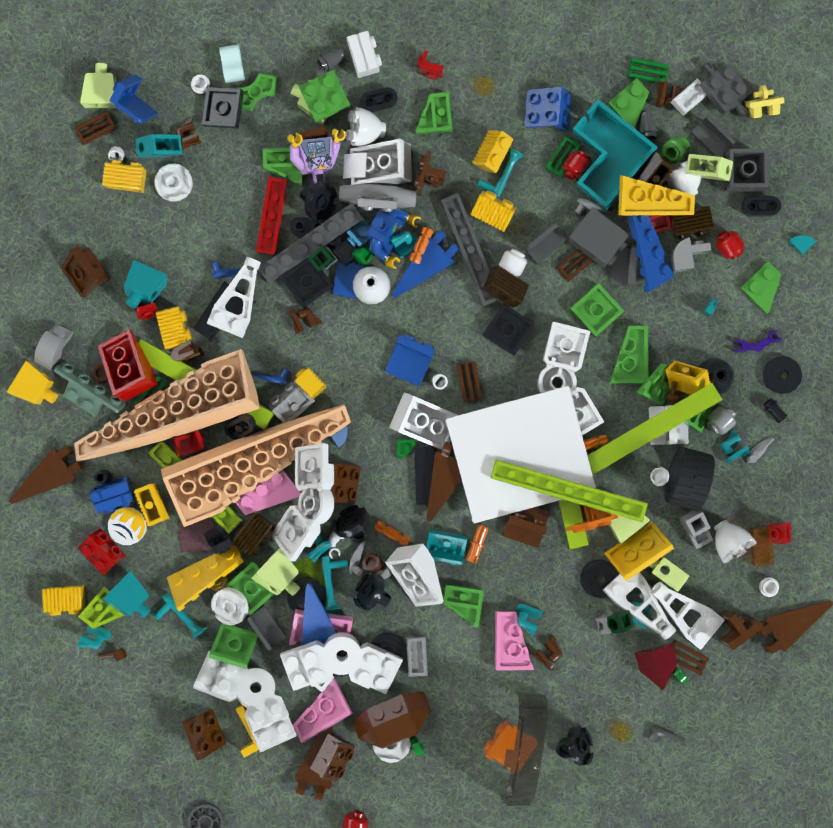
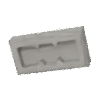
M426 636L406 637L408 676H428Z

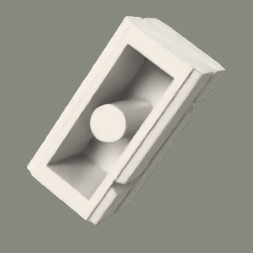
M368 31L348 36L346 38L357 77L361 78L380 72L379 66L382 65L380 55H375L374 48L377 47L374 36L370 37Z

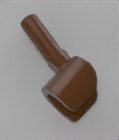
M672 382L671 390H669L666 398L667 402L674 405L679 398V394L675 393L677 382Z
M123 648L98 655L99 659L115 656L116 661L127 657Z

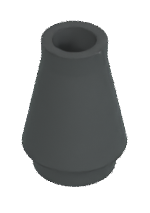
M339 48L320 54L316 60L323 72H329L345 59L346 55L344 50Z
M649 111L641 113L639 132L648 140L654 141L657 139L658 130L652 118V113Z

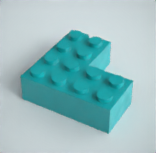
M597 99L586 112L587 117L583 116L573 128V135L599 155L577 182V188L607 211L619 197L620 175L634 179L658 147Z

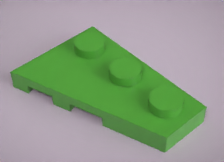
M648 326L627 327L609 384H644L649 378Z

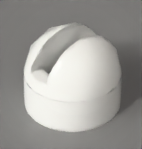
M112 147L108 153L109 160L122 161L124 150L121 147Z
M436 374L432 378V385L436 389H444L448 384V380L443 374ZM442 377L443 379L436 385V381Z

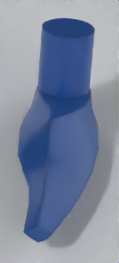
M218 262L211 264L214 271L211 276L215 278L233 277L241 270V268L221 270Z
M283 368L280 376L254 373L253 376L275 384L287 385L289 382L286 379L290 371Z

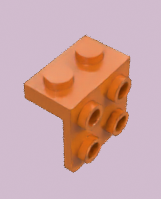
M583 505L587 521L565 528L566 531L573 530V533L584 530L588 531L596 529L599 524L600 527L612 524L611 520L618 518V515Z
M506 719L503 724L500 723L497 727L493 739H489L484 746L485 757L491 761L494 758L516 773L536 746V740Z

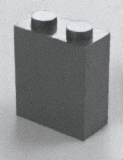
M592 207L570 235L567 242L576 249L581 250L584 255L591 258L604 269L607 264L611 266L617 259V256H615L617 251H623L627 246L629 234Z

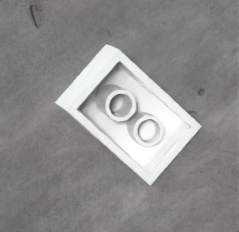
M395 139L350 149V154L367 153L366 176L363 178H351V185H396L412 182L411 144L404 140Z
M404 392L389 428L442 450L445 441L450 443L451 440L445 421L447 418L458 415Z
M417 544L397 548L385 563L414 605L417 607L442 604L444 600L434 559L425 545Z

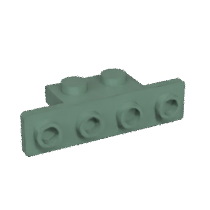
M65 361L54 369V372L69 381L63 396L94 417L98 414L103 404L116 413L127 404L126 401L113 396L112 392L103 385L97 383Z

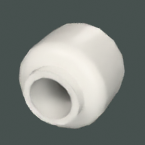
M511 249V251L504 252L499 266L515 276H520L527 264V260L524 258L525 254Z

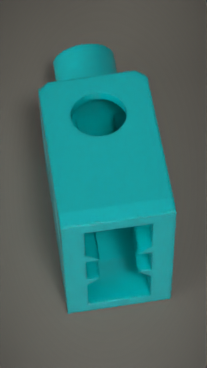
M151 134L137 138L135 152L138 158H164L181 155L180 135ZM162 143H165L167 149H165V148H161V149H160L161 144H162Z
M134 260L124 284L125 295L129 297L126 304L131 308H137L140 302L146 305L151 304L166 287L167 274Z
M131 571L102 600L128 618L136 612L144 619L151 611L143 603L149 597V594Z

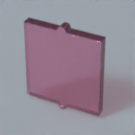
M213 519L201 520L186 527L183 526L182 521H179L180 535L178 538L180 539L181 553L211 551L204 533L213 529Z

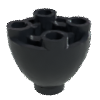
M709 358L698 366L708 370L710 384H714L720 395L732 387L734 371L725 360ZM718 372H721L722 379L717 377Z

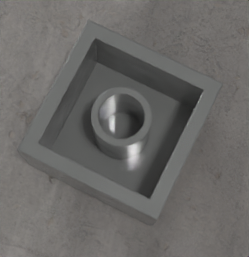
M729 149L724 154V158L733 161L730 180L724 181V192H763L769 187L768 149Z

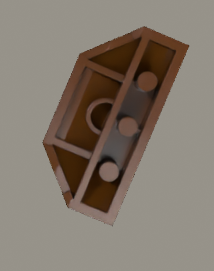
M423 691L401 694L366 709L353 720V724L359 740L383 749L418 734L431 709Z

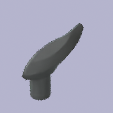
M651 726L653 731L648 736V739L653 743L658 736L685 742L681 737L662 727Z

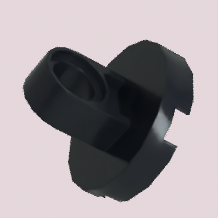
M320 182L312 188L306 186L299 194L305 202L304 209L306 215L316 221L319 219L325 220L335 209L336 205L333 202L334 197L337 198L336 189L328 183Z
M354 505L342 510L337 521L334 518L332 522V528L336 535L341 538L349 537L354 543L364 542L367 539L366 525L370 518L365 507L359 508L358 505ZM360 531L363 532V535L355 536V534L359 533Z
M371 572L372 574L370 575L365 574L355 588V591L358 593L357 598L354 597V603L364 611L374 608L377 603L386 607L392 599L384 591L385 581L383 577L375 572Z
M311 577L295 581L300 587L295 595L292 596L287 593L288 604L294 612L295 609L304 610L307 584L312 585L322 605H324L326 600L323 585Z
M581 725L571 727L567 738H562L556 746L557 754L562 758H572L578 766L589 765L593 759V753H590V746L593 745L588 730L585 727L581 728ZM561 745H566L569 752L564 751Z

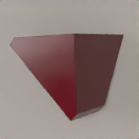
M672 643L635 652L640 672L660 689L664 690L678 663Z

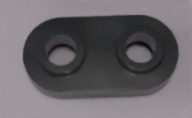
M389 87L366 92L360 98L361 108L370 112L392 108L397 103V93ZM386 96H390L392 99L391 101L387 102L384 100V98ZM368 100L373 101L371 106L366 105Z
M751 196L746 198L741 205L742 212L749 217L774 216L781 209V202L775 196ZM748 204H752L754 209L749 210ZM767 204H772L773 209L769 210Z
M296 217L291 221L290 229L295 236L304 237L314 230L317 225L324 223L325 220L319 219L316 221L308 217ZM301 223L303 224V228L297 229L296 225Z
M245 413L230 420L224 430L230 438L237 440L251 433L256 427V421L252 415Z

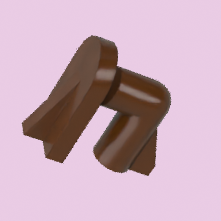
M658 81L655 106L661 108L664 104L674 107L671 101L685 88L673 85L671 95L668 97L665 96L668 82Z
M191 118L175 130V134L180 135L182 149L201 144L197 133L185 136V134L196 130Z
M310 308L299 310L297 314L294 309L289 310L293 320L295 335L304 330L299 319L306 318L310 328L322 323L312 313Z
M191 340L174 348L171 352L172 359L177 362L182 360L189 362L205 355L200 347L194 349Z
M554 635L544 644L552 653L551 655L546 657L540 650H537L538 652H534L532 655L550 671L555 669L551 662L555 663L562 655Z

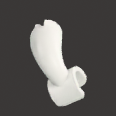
M334 531L331 533L328 540L331 543V547L329 548V556L331 559H333V556L331 554L333 550L338 551V555L340 557L341 551L340 549L336 548V543L340 539H344L337 536Z

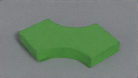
M259 73L251 85L244 88H236L244 91L242 109L252 111L256 102L261 98L275 96L278 77Z

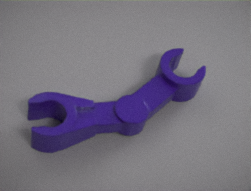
M773 330L768 334L767 338L756 344L736 340L733 343H739L741 349H733V351L736 353L748 350L759 352L770 343L779 342L782 337L774 340L772 334L778 330Z

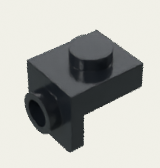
M220 525L204 533L211 551L215 554H223L233 545Z

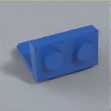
M136 74L122 81H117L113 86L112 90L114 92L109 101L118 110L128 114L133 121L144 123L156 117L158 112L135 95L142 81V78Z
M563 87L529 90L526 99L525 126L527 128L554 126L560 131H568L571 122V93Z
M404 334V336L399 335L395 349L386 367V372L419 386L422 383L435 350L432 349L433 346L423 341L421 344L415 342V338L408 334Z

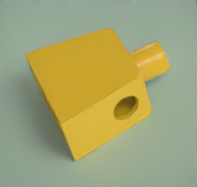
M25 361L7 390V393L39 405L44 399L53 404L58 397V394L50 389L54 381L29 361Z

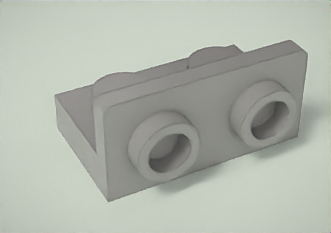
M294 381L289 383L280 395L274 396L268 406L283 423L296 419L315 400L310 398Z

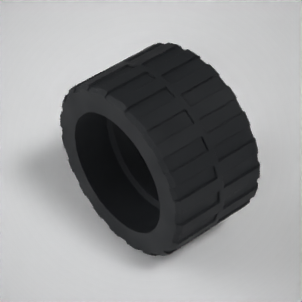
M680 447L676 451L669 468V480L665 485L664 493L666 503L699 511L707 500L713 482L715 470L714 456Z

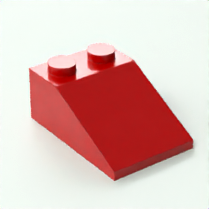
M131 329L98 346L113 396L127 401L157 385L153 369Z

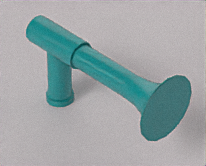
M509 148L508 162L496 186L480 179L477 187L495 193L497 195L496 198L499 199L513 166L519 158L525 157V155Z
M329 556L321 557L326 590V606L324 609L325 611L340 609L342 607H339L334 600L331 569L348 568L347 559L330 562Z
M169 593L162 597L165 604L153 614L157 620H160L171 608L193 634L192 641L196 640L208 628L196 625L183 610L179 612L176 609L173 597Z

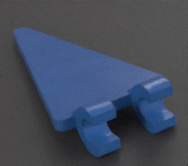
M441 230L433 238H428L429 243L424 254H421L422 259L420 263H410L392 293L393 297H398L454 263L452 257L459 251V248L453 244L445 252L438 245L446 238V235Z
M307 584L302 645L316 640L323 644L331 635L336 634L337 631L312 585Z

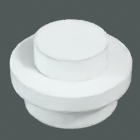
M196 75L191 81V87L195 93L204 94L207 87H210V81L204 75Z
M663 467L655 468L650 475L653 484L664 486L669 480L668 470Z
M767 577L760 582L759 590L764 596L772 597L778 593L779 584L775 579Z

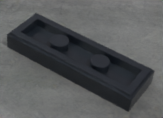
M433 446L414 447L416 504H428L434 465Z

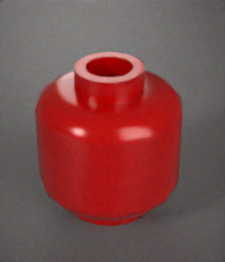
M582 151L570 153L563 164V169L566 172L565 176L573 181L580 179L591 167L590 157Z
M725 230L717 236L718 240L715 246L724 258L732 260L744 252L745 243L736 231L728 232Z
M353 810V813L345 815L342 828H368L369 820L364 816V812Z

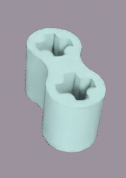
M239 44L219 47L225 82L231 83L245 80Z

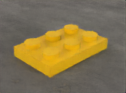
M651 521L622 544L618 543L604 554L623 579L627 581L673 550L674 547Z

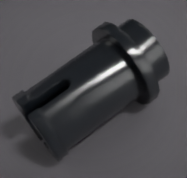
M771 398L763 404L764 410L768 411L777 423L782 422L788 416L778 406L777 400Z
M101 470L94 475V480L98 484L110 482L113 478L108 470Z

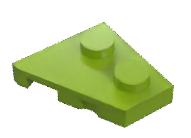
M105 586L78 616L92 629L124 616L102 601L110 592Z

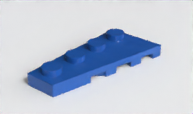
M627 215L632 239L636 240L637 244L636 256L640 257L642 266L639 269L640 274L644 276L646 284L643 286L644 292H649L674 277V273L649 215Z

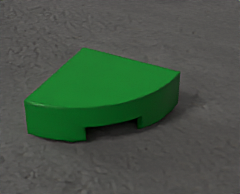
M365 247L357 248L352 253L362 267H366L374 256L370 249Z
M397 439V458H402L409 454L415 446L416 439Z

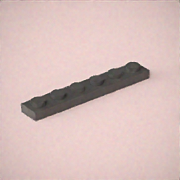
M459 193L442 199L441 204L482 306L484 307L499 301L498 298L490 296L486 290H483L490 270Z
M351 203L260 266V272L270 284L313 254L319 247L325 246L360 222L363 217L354 204Z

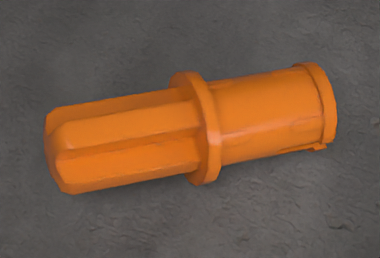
M478 525L473 541L470 540V549L465 558L467 561L477 563L480 552L485 547L483 543L488 532L487 526Z

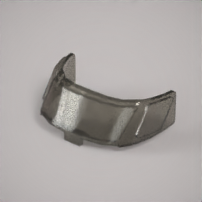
M517 692L519 716L514 750L506 749L503 766L511 768L506 795L500 794V800L506 806H530L535 797L547 729L548 701L546 695Z

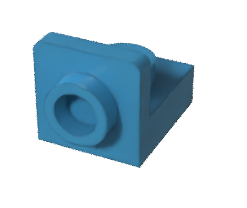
M364 218L354 228L346 232L348 235L347 240L353 247L357 245L360 248L369 241L367 233L371 226Z

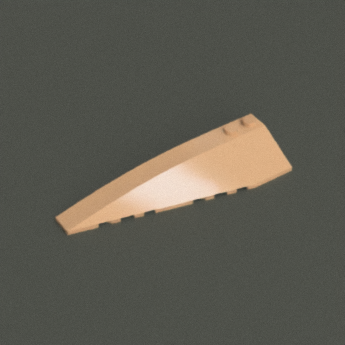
M240 349L203 363L197 371H190L186 374L187 377L180 381H174L170 384L169 388L164 391L160 390L135 405V409L122 413L119 419L114 422L109 421L101 430L93 431L75 442L76 461L153 444L260 409L257 391L243 350Z
M345 405L326 409L267 428L161 469L162 478L183 526L186 527L222 512L226 509V506L232 502L235 503L241 499L242 495L248 491L251 492L257 488L258 484L267 481L275 473L290 465L295 459L296 447L320 444L323 439L332 436L351 423Z

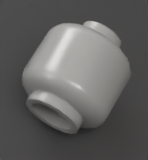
M719 406L707 416L708 422L706 424L715 434H725L735 426L736 421L734 417L736 414L730 407Z

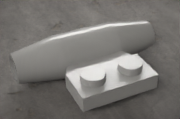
M388 185L340 186L339 201L348 204L353 203L363 210L381 208V211L391 212L397 208L415 207L416 191Z

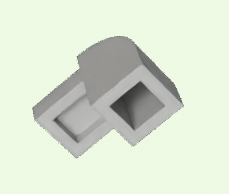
M686 238L678 243L670 255L673 273L694 269L693 255L711 251L710 243H704L702 240L692 242L691 245L690 238Z
M55 324L49 332L45 331L36 347L34 362L52 370L60 361L62 349L71 339L73 332L58 324Z
M693 510L680 517L681 525L687 532L695 549L713 541L709 532L710 526L701 510Z

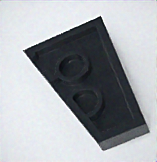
M225 281L193 327L194 330L208 339H211L222 330L207 324V321L215 303L229 286V283ZM235 288L236 292L245 295L244 293ZM233 296L226 303L225 309L228 312L240 315L243 311V300Z

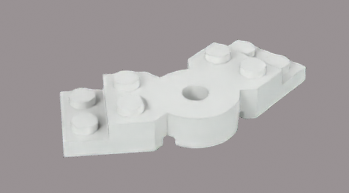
M552 322L542 359L546 367L538 376L537 387L540 393L558 389L552 384V380L555 377L561 379V387H570L582 435L604 423L585 389L576 387L577 380L574 372L582 367L590 331Z
M325 443L295 448V486L302 492L299 497L298 506H289L271 535L289 561H296L304 547H311L320 533V524L325 523L333 513L334 498L330 489L334 484V464L328 463V444Z
M344 632L331 635L325 644L316 640L280 653L293 691L309 685L313 687L330 681L334 673L338 675L349 674L352 682L368 689L371 687L386 694L403 661L402 657L369 642L360 646L358 640L353 635ZM344 650L347 652V655L340 657L337 655V652Z
M208 651L193 686L194 689L228 702L238 699L247 708L245 719L259 752H263L296 737V732L289 719V713L282 697L274 694L275 682L270 673L260 668L248 670V668L244 669L209 658L210 651ZM252 686H258L261 689V691L258 693H253L250 690V688Z

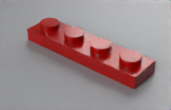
M268 177L256 248L257 253L276 256L288 184L286 179Z

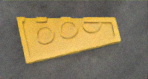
M620 175L618 215H694L695 195Z
M232 545L223 554H213L168 576L167 580L176 609L180 612L190 600L194 601L197 599L199 593L207 587L211 588L215 585L217 579L221 576L225 577L244 561L240 550L235 545Z

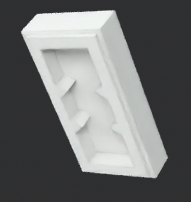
M696 79L671 101V104L682 116L707 96L699 86L702 83L699 79Z

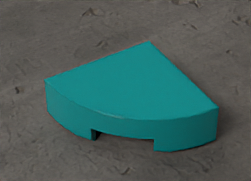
M800 235L790 239L788 242L802 255L817 241L810 236Z
M711 298L702 314L707 317L711 316L716 309L715 306L718 304V301Z

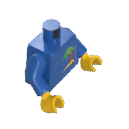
M399 208L393 209L391 212L378 211L367 233L370 241V251L379 259L385 261V265L388 268L396 269L393 262L400 263V259L389 256L393 247L390 237L399 235L405 224L404 221L413 227H418L414 225V220L416 218L421 220L419 216L414 214L408 215V212Z

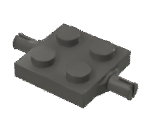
M709 61L705 63L702 67L709 76L699 86L721 115L733 109H736L741 117L746 115L748 112L741 103L752 92L734 68L728 63L721 69L715 70Z

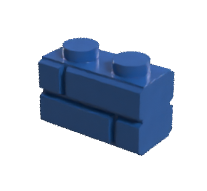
M129 476L92 487L89 492L97 513L104 512V514L114 511L116 507L122 506V508L131 506L136 499Z

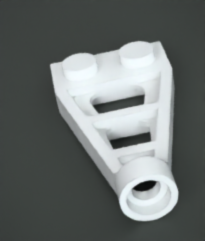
M246 257L241 270L215 303L207 324L243 338L250 322L256 274L261 262ZM247 266L254 268V270H248ZM240 279H246L250 283L246 295L235 291V287ZM233 296L243 300V311L240 315L233 314L225 309L226 303Z
M640 572L627 581L619 574L603 589L617 606L623 610H630L633 617L660 634L664 640H667L676 632L656 597L651 594L652 590ZM635 587L639 588L644 596V602L640 606H634L626 599V595ZM648 604L657 613V617L653 621L642 614V610Z
M662 582L656 583L652 588L651 594L658 599L683 636L700 650L725 621L708 606L667 588ZM675 598L684 602V606L678 613H675L670 607L671 602ZM689 609H693L701 614L692 627H688L683 619Z

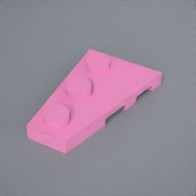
M281 470L267 481L258 484L257 488L251 492L248 491L242 495L241 499L235 503L244 515H248L300 497L301 492L296 488L286 472Z
M295 609L289 645L302 641L304 610ZM327 613L337 633L344 632L350 634L353 622L352 616Z
M495 611V670H534L521 627L517 624L518 617L515 611Z
M335 679L329 683V686L319 694L315 702L293 724L302 743L353 714Z

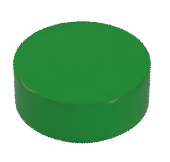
M675 667L671 675L681 685H684L688 678L679 668Z
M415 736L410 739L418 757L424 755L425 750L418 737Z

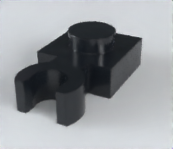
M339 235L336 237L337 240L335 242H329L327 245L335 248L332 251L333 255L346 267L355 259L352 253L356 248L347 239L341 242Z

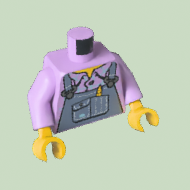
M336 128L332 130L334 139L327 137L303 140L302 136L296 132L294 140L293 135H288L287 139L292 143L290 145L291 162L300 170L302 175L312 174L314 184L325 182L323 172L332 169L341 145L340 141L346 137V132L341 129L338 136V130Z

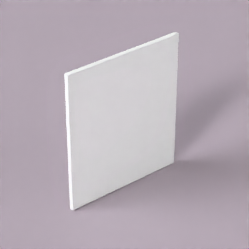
M569 386L450 417L445 421L473 523L562 500L491 479L495 460L596 488Z

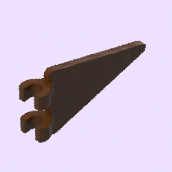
M446 441L442 452L437 451L434 457L426 518L428 522L433 520L462 480L456 458L449 456L453 445Z
M64 446L59 451L52 449L11 497L9 502L14 504L72 482L76 479L74 474L83 469L84 466L79 461L68 467L63 458L74 452L70 446Z
M825 601L766 617V623L763 624L764 628L757 632V634L764 637L770 632L772 633L775 640L764 645L767 652L773 654L778 650H788L833 605V602Z
M333 725L318 734L296 773L295 780L299 781L296 791L297 795L303 796L306 784L318 787L314 799L322 801L325 789H331L332 781L321 780L319 774L311 770L310 767L327 734L333 735Z

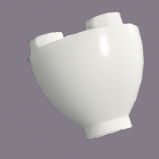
M360 107L349 110L348 121L350 122V130L348 129L346 132V141H350L352 146H363L377 140L379 137L383 138L385 136L386 123L381 122L372 112Z
M688 161L673 163L675 170H672V173L666 179L670 186L677 191L692 195L698 194L697 189L702 177L685 174Z
M375 266L365 267L355 275L353 290L361 302L377 304L388 296L390 280L382 269ZM368 279L374 280V284L372 286H369L367 284Z
M727 520L720 522L714 527L716 531V550L723 563L733 559V555L737 558L747 552L745 548L748 549L757 543L748 531L740 526L729 523Z

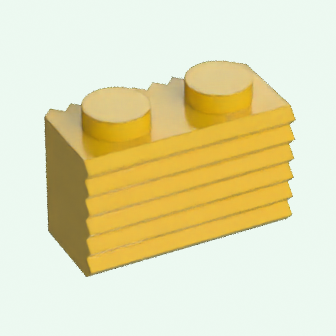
M488 130L486 137H484L485 140H483L481 147H479L478 154H476L472 163L485 172L497 173L514 139L504 131Z
M111 160V163L105 162L102 185L109 189L144 193L147 170L139 163L131 162L130 165H123L122 161Z
M482 191L470 215L505 232L516 207L509 200L504 199L502 201L496 198L497 195L491 191Z
M179 306L156 312L166 350L174 349L192 339L190 329H186L184 321H187L185 310H181Z
M674 360L665 370L670 389L672 382H677L676 390L686 392V394H694L711 382L707 373L708 370Z
M303 368L296 374L297 379L295 382L312 399H315L326 388V384L311 369Z
M155 483L134 490L135 497L139 501L138 504L142 508V515H145L144 518L146 519L147 526L170 519Z
M85 585L42 589L43 613L49 612V616L61 615V611H68V614H79L80 610L86 608Z

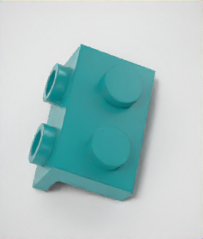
M430 529L426 548L434 561L447 562L451 565H462L468 536Z

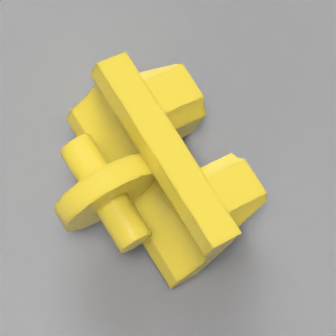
M761 85L759 91L753 93L754 98L760 97V99L744 101V104L748 108L750 118L762 117V107L767 106L768 115L780 114V104L784 103V97L779 98V96L768 98V96L774 95L773 89L767 90L766 85Z

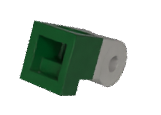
M325 246L319 247L307 258L318 272L323 269H329L338 261L337 257Z
M630 610L605 614L595 618L599 634L624 633L635 627Z

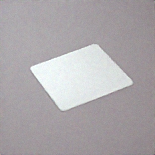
M367 153L344 154L343 178H363L366 176Z

